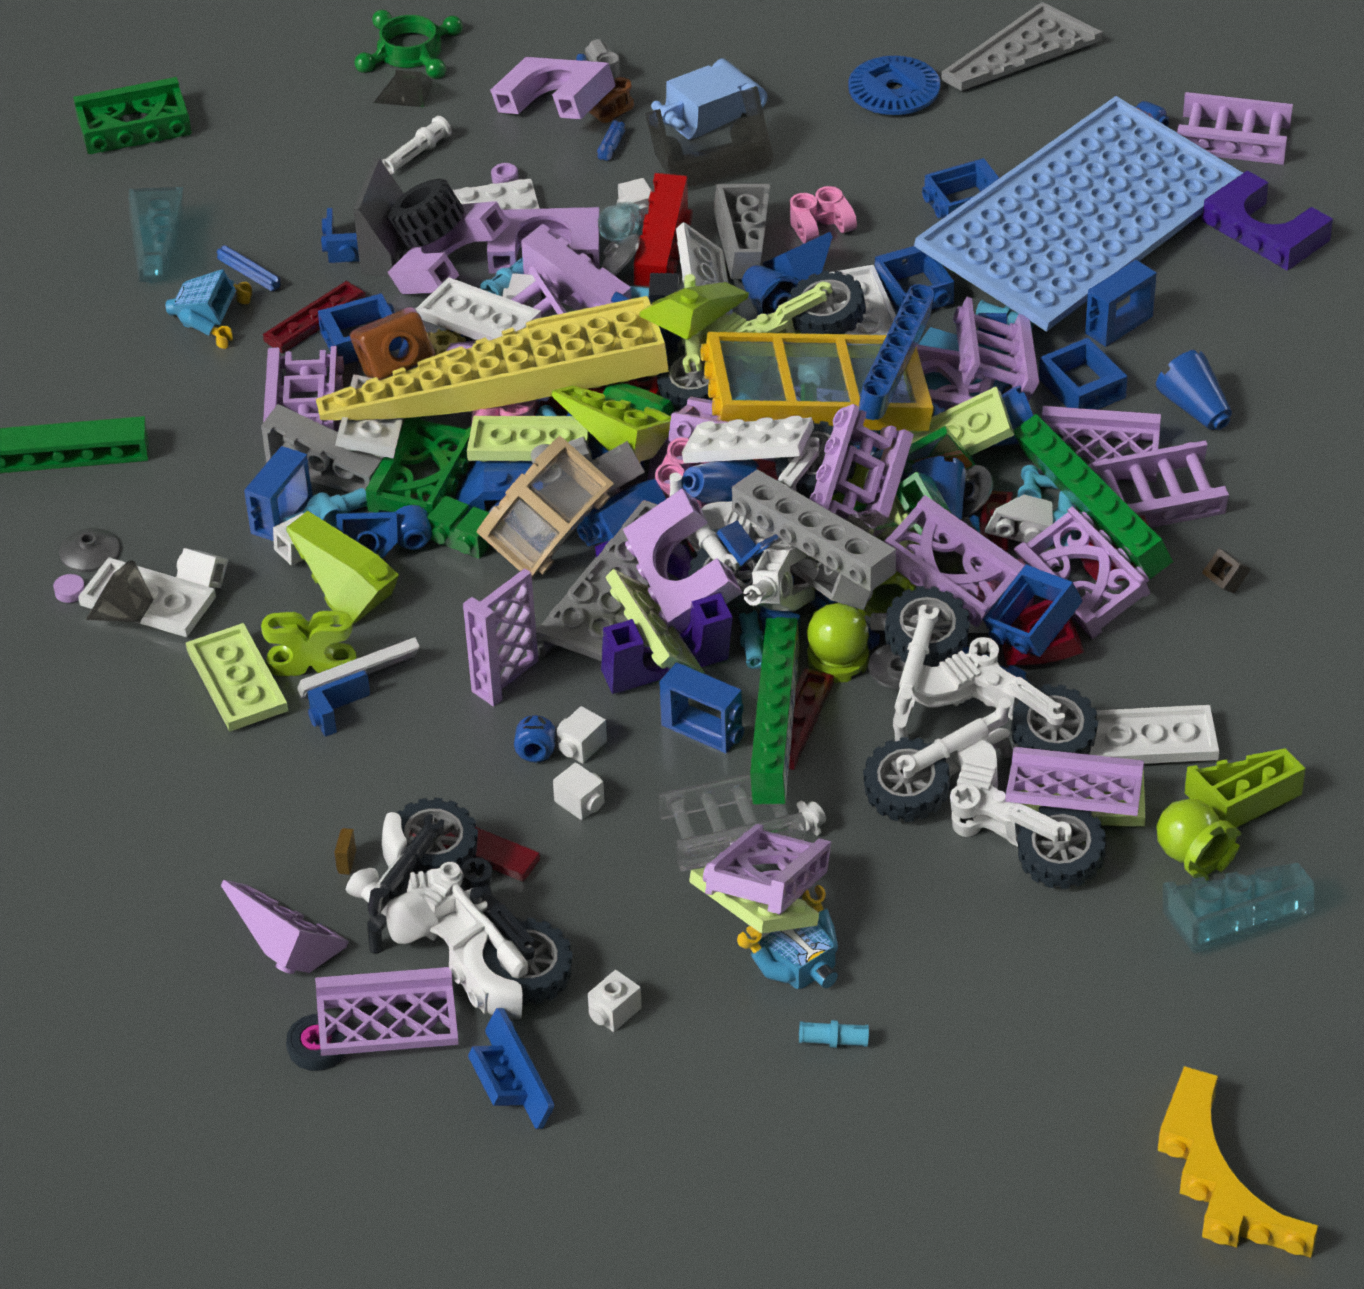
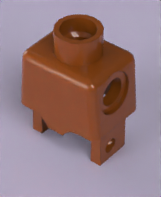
M412 307L405 308L357 328L350 334V339L363 371L369 378L377 377L378 380H383L393 376L392 371L404 367L407 371L416 367L417 362L435 356L434 348L428 338L422 318ZM394 338H404L408 343V350L402 357H394L389 352V344Z

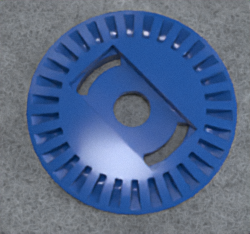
M882 56L868 60L856 67L849 77L848 90L852 99L869 111L886 115H903L917 112L932 104L940 92V78L931 66L918 59L906 56ZM895 82L901 84L902 87L890 89L887 85Z

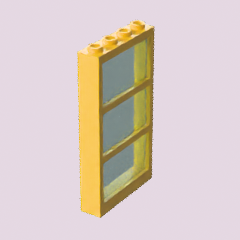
M708 332L706 344L701 345V361H706L704 376L705 379H709L708 396L713 398L712 415L717 416L718 420L727 422L741 419L744 422L757 421L766 417L773 420L786 419L790 416L812 417L814 424H820V421H825L830 426H833L834 416L841 408L852 404L859 406L863 383L887 335ZM917 347L884 416L878 420L865 418L864 427L869 430H881L892 425L896 427V431L903 429L907 431H929L933 405Z

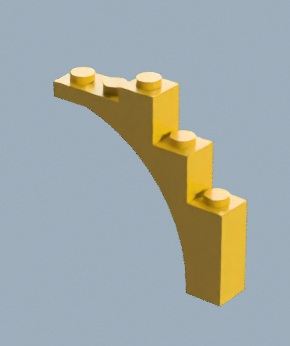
M1184 1066L1160 1128L1157 1151L1167 1153L1175 1158L1187 1159L1182 1171L1179 1194L1189 1196L1197 1201L1209 1202L1204 1216L1202 1237L1210 1239L1217 1244H1226L1236 1248L1240 1237H1244L1257 1244H1267L1286 1250L1294 1255H1303L1311 1258L1315 1247L1318 1225L1282 1215L1253 1195L1239 1181L1223 1158L1212 1128L1211 1109L1216 1095L1218 1076Z

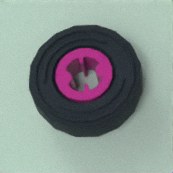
M318 1014L301 1017L292 1024L287 1032L286 1048L290 1059L298 1067L309 1071H322L331 1068L340 1062L345 1055L321 1056L320 1044L311 1043L317 1039L320 1043ZM335 1030L327 1037V1043L343 1042L347 1036Z

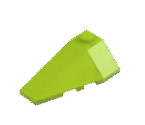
M727 282L688 287L653 302L640 311L639 316L688 340L745 301L749 293Z
M574 385L552 390V397L608 451L628 441L638 461L641 462L653 458L669 437L671 416L659 410L646 407L644 411L630 408L631 402L606 401L604 394Z
M306 511L286 527V532L302 559L306 560L311 569L313 580L320 585L324 592V599L333 611L348 613L352 618L353 625L393 593L399 574L376 553L316 515Z

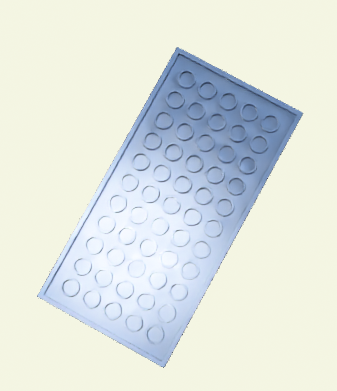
M1115 96L916 237L914 247L1018 314L1024 315L1032 323L1047 332L1087 301L1088 289L1134 260L1140 261L1200 216L1203 213L1204 200L1243 174V172Z

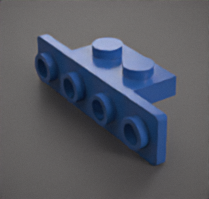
M496 1008L485 1029L492 1046H473L468 1057L493 1106L523 1105L535 1129H543L554 1109L552 1097L545 1088L538 1071L535 1069L525 1046L522 1044L504 1008Z

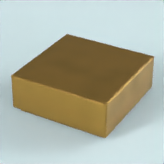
M342 828L340 830L334 851L338 874L350 875L356 854L354 829Z

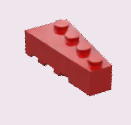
M654 174V192L650 191L648 200L649 210L648 214H645L643 232L640 235V244L634 259V285L649 287L650 273H676V260H680L676 228L683 222L691 226L693 217L692 209H688L687 176Z

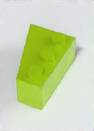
M1286 748L1247 755L1246 760L1228 763L1227 759L1217 761L1216 766L1201 769L1197 765L1188 766L1184 793L1190 799H1198L1208 804L1219 816L1220 820H1227L1233 826L1238 827L1302 795L1306 768Z

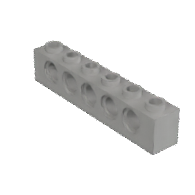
M758 469L732 486V509L734 512L773 535L777 534L784 542L796 547L806 555L813 557L867 590L872 591L896 573L895 548Z

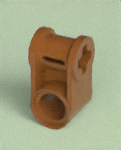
M615 78L616 86L588 113L602 123H609L619 115L633 109L634 99L630 96L632 84L628 78Z

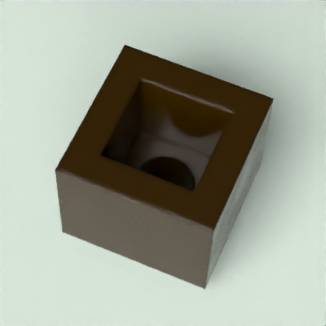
M1218 548L1202 574L1223 590L1235 594L1251 568L1232 553Z

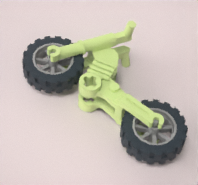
M822 271V274L819 275L814 273L809 275L808 279L799 281L797 283L798 286L792 288L790 292L791 297H788V301L779 305L774 313L768 315L760 314L756 319L746 321V319L741 318L735 312L731 315L724 314L690 339L682 338V343L685 346L678 348L679 351L675 353L672 351L667 355L669 372L657 375V383L662 397L672 402L674 410L684 408L690 397L713 400V398L708 396L709 379H705L704 376L706 361H701V345L706 344L708 332L845 334L847 331L852 332L857 328V323L861 324L863 321V314H866V303L860 282L858 280L854 281V277L850 274L843 275L841 271H835V273ZM688 274L684 277L685 288L696 286L694 275ZM723 358L731 395L733 393L732 387L736 386V376L732 361L735 364L741 362L745 374L760 376L769 369L768 359Z

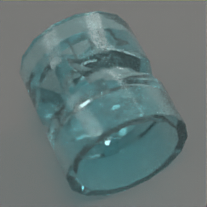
M628 201L607 207L599 215V231L605 239L621 241L630 235L637 234L641 230L644 221L643 213L636 204Z

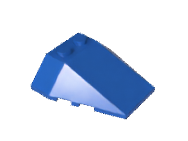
M473 461L456 494V500L469 505V509L461 519L466 516L473 506L486 511V500H502L507 495L505 492L522 473L525 475L532 466V461ZM562 471L561 477L559 479L565 477L567 474L564 471ZM537 481L532 487L540 491L552 483L545 484Z

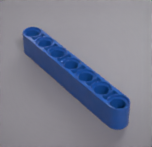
M916 284L909 288L863 383L859 411L867 412L866 419L878 420L884 416L928 323L934 291L926 285Z

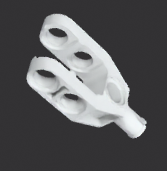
M783 540L765 549L752 572L753 585L748 586L744 590L743 594L750 593L744 596V600L749 605H760L768 610L795 611L815 599V588L807 582L806 584L793 585L790 573V566L806 558L808 555Z

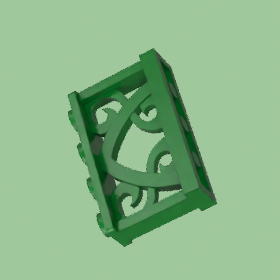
M177 77L73 97L76 116L87 154L186 136L192 133L189 114ZM138 112L148 114L143 119L129 122L117 120L123 115Z
M420 417L406 418L400 429L394 458H383L365 489L368 511L374 513L381 510L396 512L403 506L417 505L424 508L430 514L445 496L455 495L458 481L461 476L466 475L470 462L467 458V448L471 427H468L466 430L423 421ZM453 445L458 446L455 451H449L453 448ZM414 451L419 452V455H413ZM431 456L440 471L426 478L414 481L413 474L406 468V465L423 462ZM400 477H406V478H407V482L404 483V479H402V480H398V479H399ZM417 494L420 500L412 499L411 495ZM428 494L430 495L428 501H423V496Z

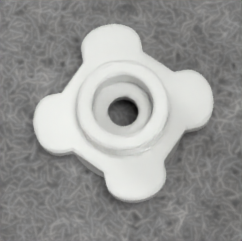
M799 801L797 803L799 814L796 816L799 825L804 830H811L814 835L818 836L821 834L820 826L826 822V815L823 809L816 802L810 801L806 804L803 801Z

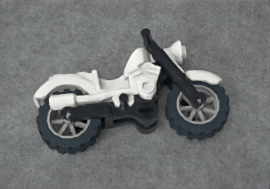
M434 797V800H427V798L418 799V803L413 804L410 802L405 805L403 811L387 813L383 823L382 850L389 867L380 880L375 868L359 870L351 876L346 886L348 894L357 898H363L368 902V913L372 916L367 922L369 950L371 953L378 954L383 950L382 931L386 925L391 938L398 944H408L425 936L434 941L438 935L449 946V969L452 971V978L457 984L461 983L471 1004L481 1009L484 1014L489 1013L492 1015L496 1008H504L509 1019H521L522 1005H527V1002H534V1005L541 1004L547 998L549 1000L554 999L559 990L563 991L566 988L567 979L570 980L573 955L572 951H570L571 945L569 940L563 938V932L560 929H553L551 924L546 921L540 923L536 922L534 918H527V921H520V918L516 919L507 907L491 894L492 866L483 858H473L477 852L478 830L476 829L475 819L469 817V811L466 808L458 807V803L452 800L446 802L443 801V798ZM449 832H451V833L454 834L456 837L445 836V835H447ZM415 834L416 837L410 840L411 835ZM443 845H450L451 847L446 850ZM542 954H545V955H547L550 959H542V958H539V957H540ZM537 967L547 968V969L541 973V972L537 969Z

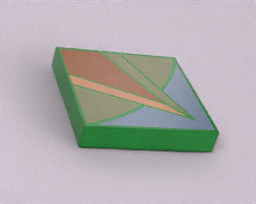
M943 426L911 444L903 470L906 473L907 471L910 473L913 471L912 465L916 462L937 456H944V460L948 462H953V458H957L964 463L965 470L974 466L975 463L973 457L950 430Z

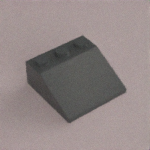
M375 157L353 209L361 274L390 277L388 271L403 257L404 249H408V246L404 244L387 216L389 209L404 193L381 159Z

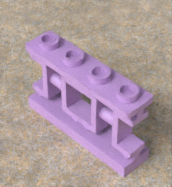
M331 346L330 354H326V350H320V359L295 361L292 359L291 351H287L285 356H281L280 348H268L263 422L276 405L279 404L334 431H339L341 420H327V422L320 420L316 403L317 398L343 389V377L339 374L344 373L343 356H338L337 346ZM327 367H330L329 383L325 382ZM282 369H286L284 385H282ZM318 391V397L291 399L292 392Z
M852 404L841 408L834 416V428L831 437L826 442L824 448L826 454L822 465L816 473L817 483L809 499L882 541L914 434L905 429L896 431V427L890 425L882 428L879 435L863 426L867 412L859 411V406ZM851 435L862 440L859 449L852 445L848 446ZM873 446L880 450L884 449L881 460L870 455ZM852 461L869 469L863 489L846 481ZM834 489L845 494L842 504L835 500L831 501ZM856 500L867 504L864 515L853 510Z

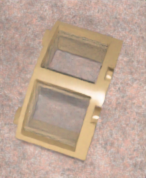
M561 436L556 438L534 460L535 463L532 464L525 475L522 473L505 492L507 495L500 501L498 506L493 507L476 531L519 571H522L524 568L530 571L532 578L538 572L542 575L547 572L554 563V560L551 558L574 529L594 508L600 510L608 502L610 496L607 493L614 484Z

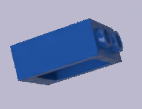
M982 158L925 175L922 195L925 202L929 203L934 209L937 218L942 220L974 197L950 203L945 195L975 186L981 192L998 180L999 177L987 161Z
M912 246L875 257V269L889 300L897 311H899L907 293L902 290L896 280L923 272L932 283L928 287L934 291L931 310L954 304L953 279L941 263L918 248Z
M1134 260L1088 289L1085 334L1106 347L1153 317L1157 273L1138 260ZM1130 295V302L1116 310V304Z
M381 293L319 310L320 333L329 350L331 351V346H337L338 356H343L344 365L359 361L350 336L343 337L340 330L395 313L392 303L387 304ZM401 337L394 338L390 342L389 352L401 349Z
M1089 338L1040 357L1039 380L1067 408L1099 410L1126 398L1127 375ZM1086 363L1100 379L1078 387L1064 372Z
M281 446L245 488L244 493L251 534L274 541L273 527L283 523L282 519L284 517L299 513L307 506L309 500L313 497L307 454Z
M656 479L629 486L610 497L600 510L594 508L577 526L579 537L586 542L587 546L609 541L618 533L643 500L657 505L666 500Z
M1025 565L986 614L983 621L989 630V636L999 644L1006 643L1014 646L1015 649L1023 654L1029 652L1040 657L1083 600L1073 582ZM1034 595L1053 601L1029 633L1011 626Z
M676 662L659 682L661 725L727 753L734 743L740 742L744 734V727L742 726L744 705L742 704L741 689ZM688 698L721 711V719L690 706Z

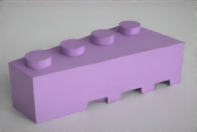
M541 224L521 240L524 274L532 275L528 269L532 265L539 273L545 271L554 283L550 288L557 299L573 309L581 310L613 303L611 298L616 291L631 299V287L605 268L597 269L591 258L586 254L578 255L568 248L570 243L562 237L559 239L549 234L550 228L546 225Z

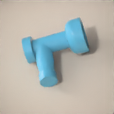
M1026 465L1021 470V478L1024 480V485L1019 488L1017 498L1025 494L1041 499L1042 494L1039 487L1059 488L1046 475H1039V470L1036 466Z

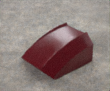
M1045 600L1024 609L1011 626L1029 633L1053 601ZM1072 616L1040 657L1029 652L1023 654L1015 649L1014 646L1006 643L1001 644L1007 665H1034L1055 662L1084 652Z

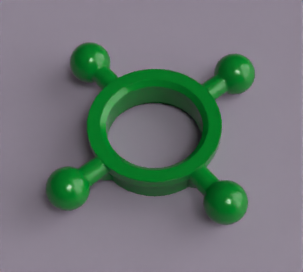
M378 10L372 17L373 25L380 30L377 50L373 54L367 52L358 54L354 65L361 73L372 71L375 64L381 61L402 68L425 65L426 73L430 78L440 79L446 73L445 63L441 59L436 58L440 54L442 47L440 37L446 34L449 36L460 34L463 29V23L459 17L452 15L445 18L443 24L438 26L423 16L402 15L392 18V15L387 10ZM406 33L422 34L429 38L422 44L410 47H400L388 43L393 37Z

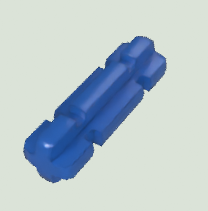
M615 120L611 123L601 145L597 149L598 159H604L605 161L611 159L621 137L625 133L624 122Z

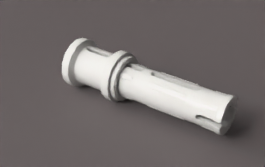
M436 116L432 119L430 125L418 129L413 139L382 160L389 173L394 174L423 150H431L436 147V142L440 139L448 138L452 134L450 124L442 116Z

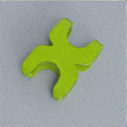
M319 611L313 614L310 621H306L301 614L296 612H281L269 614L262 621L261 629L265 640L268 643L280 644L272 647L266 658L267 667L273 675L299 676L306 672L308 666H312L317 673H321L357 659L355 650L350 644L338 643L347 640L352 633V618L346 612ZM277 626L283 627V628L273 629V627H277ZM339 658H346L345 660H341V661L336 660V659H339Z

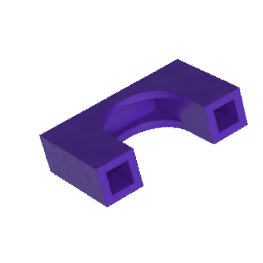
M1248 170L1204 200L1202 222L1287 271L1331 239L1333 218L1313 207H1310L1293 220L1282 224H1266L1251 218L1249 215L1266 204L1269 182Z
M721 593L691 601L690 622L687 628L680 634L701 667L727 660L729 657L732 615ZM633 619L603 627L601 670L612 694L661 680L670 670L668 667L665 669L661 668L651 656L653 651L650 647H644V642Z

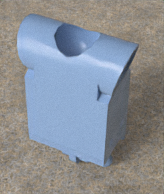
M721 58L712 67L708 65L666 81L665 105H661L659 101H653L651 108L657 111L659 120L663 124L672 126L685 138L692 140L740 118L742 112L752 114L759 111L766 104L768 96L761 86L743 74L728 60Z

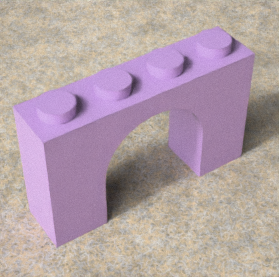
M525 57L491 89V93L498 113L519 114L538 96L558 89L552 96L560 118L582 119L616 85L609 63Z
M497 201L462 204L464 208L463 217L449 233L430 244L416 248L412 247L388 271L401 294L433 293L448 277L456 279L459 274L449 260L448 255L472 242L494 241L511 224Z
M599 207L502 210L511 224L494 241H488L487 245L489 274H492L501 268H509L517 262V254L522 246L521 240L541 224H544L550 228L549 234L557 239L560 237L564 238L570 243L571 250L578 255L586 254L591 258L595 267L600 270Z
M683 488L623 529L628 539L625 545L632 556L637 558L639 562L636 568L643 579L648 581L650 585L647 589L648 593L661 608L659 616L666 623L667 627L673 626L681 633L690 622L691 601L721 593L727 604L743 593L732 570L718 558L685 579L669 580L667 564L673 549L686 537L708 523L697 500Z

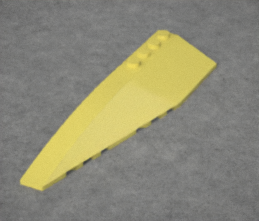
M648 296L534 319L526 322V328L515 331L513 327L502 331V336L496 339L488 340L485 337L476 340V343L471 348L465 349L462 346L417 362L418 367L408 371L404 367L392 371L393 376L383 380H378L377 377L366 380V383L361 388L355 389L350 386L317 398L316 403L320 420H342V417H347L348 420L411 418L500 407L552 396V390L571 385L584 389L599 388L603 385L628 382L631 379L656 376L660 373L669 372L665 342L659 326L639 316L640 311L650 305Z

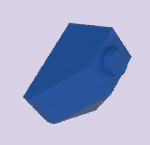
M828 232L763 262V265L766 268L796 277L800 281L802 279L806 280L811 274L816 273L818 275L822 273L833 236L831 232Z
M397 512L336 514L337 529L376 553L382 559L398 543Z

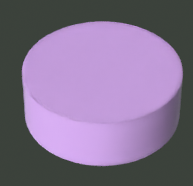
M501 163L494 166L491 170L492 182L498 184L518 180L517 167L510 163Z
M66 574L56 579L53 588L55 596L59 601L72 603L79 600L78 596L85 589V586L80 576Z

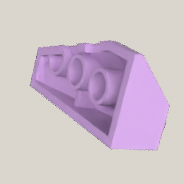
M223 880L221 887L265 955L277 962L275 966L277 969L289 974H294L295 970L310 973L347 947L349 941L328 927L319 923L315 926L303 920V914L279 906L277 900L249 885Z

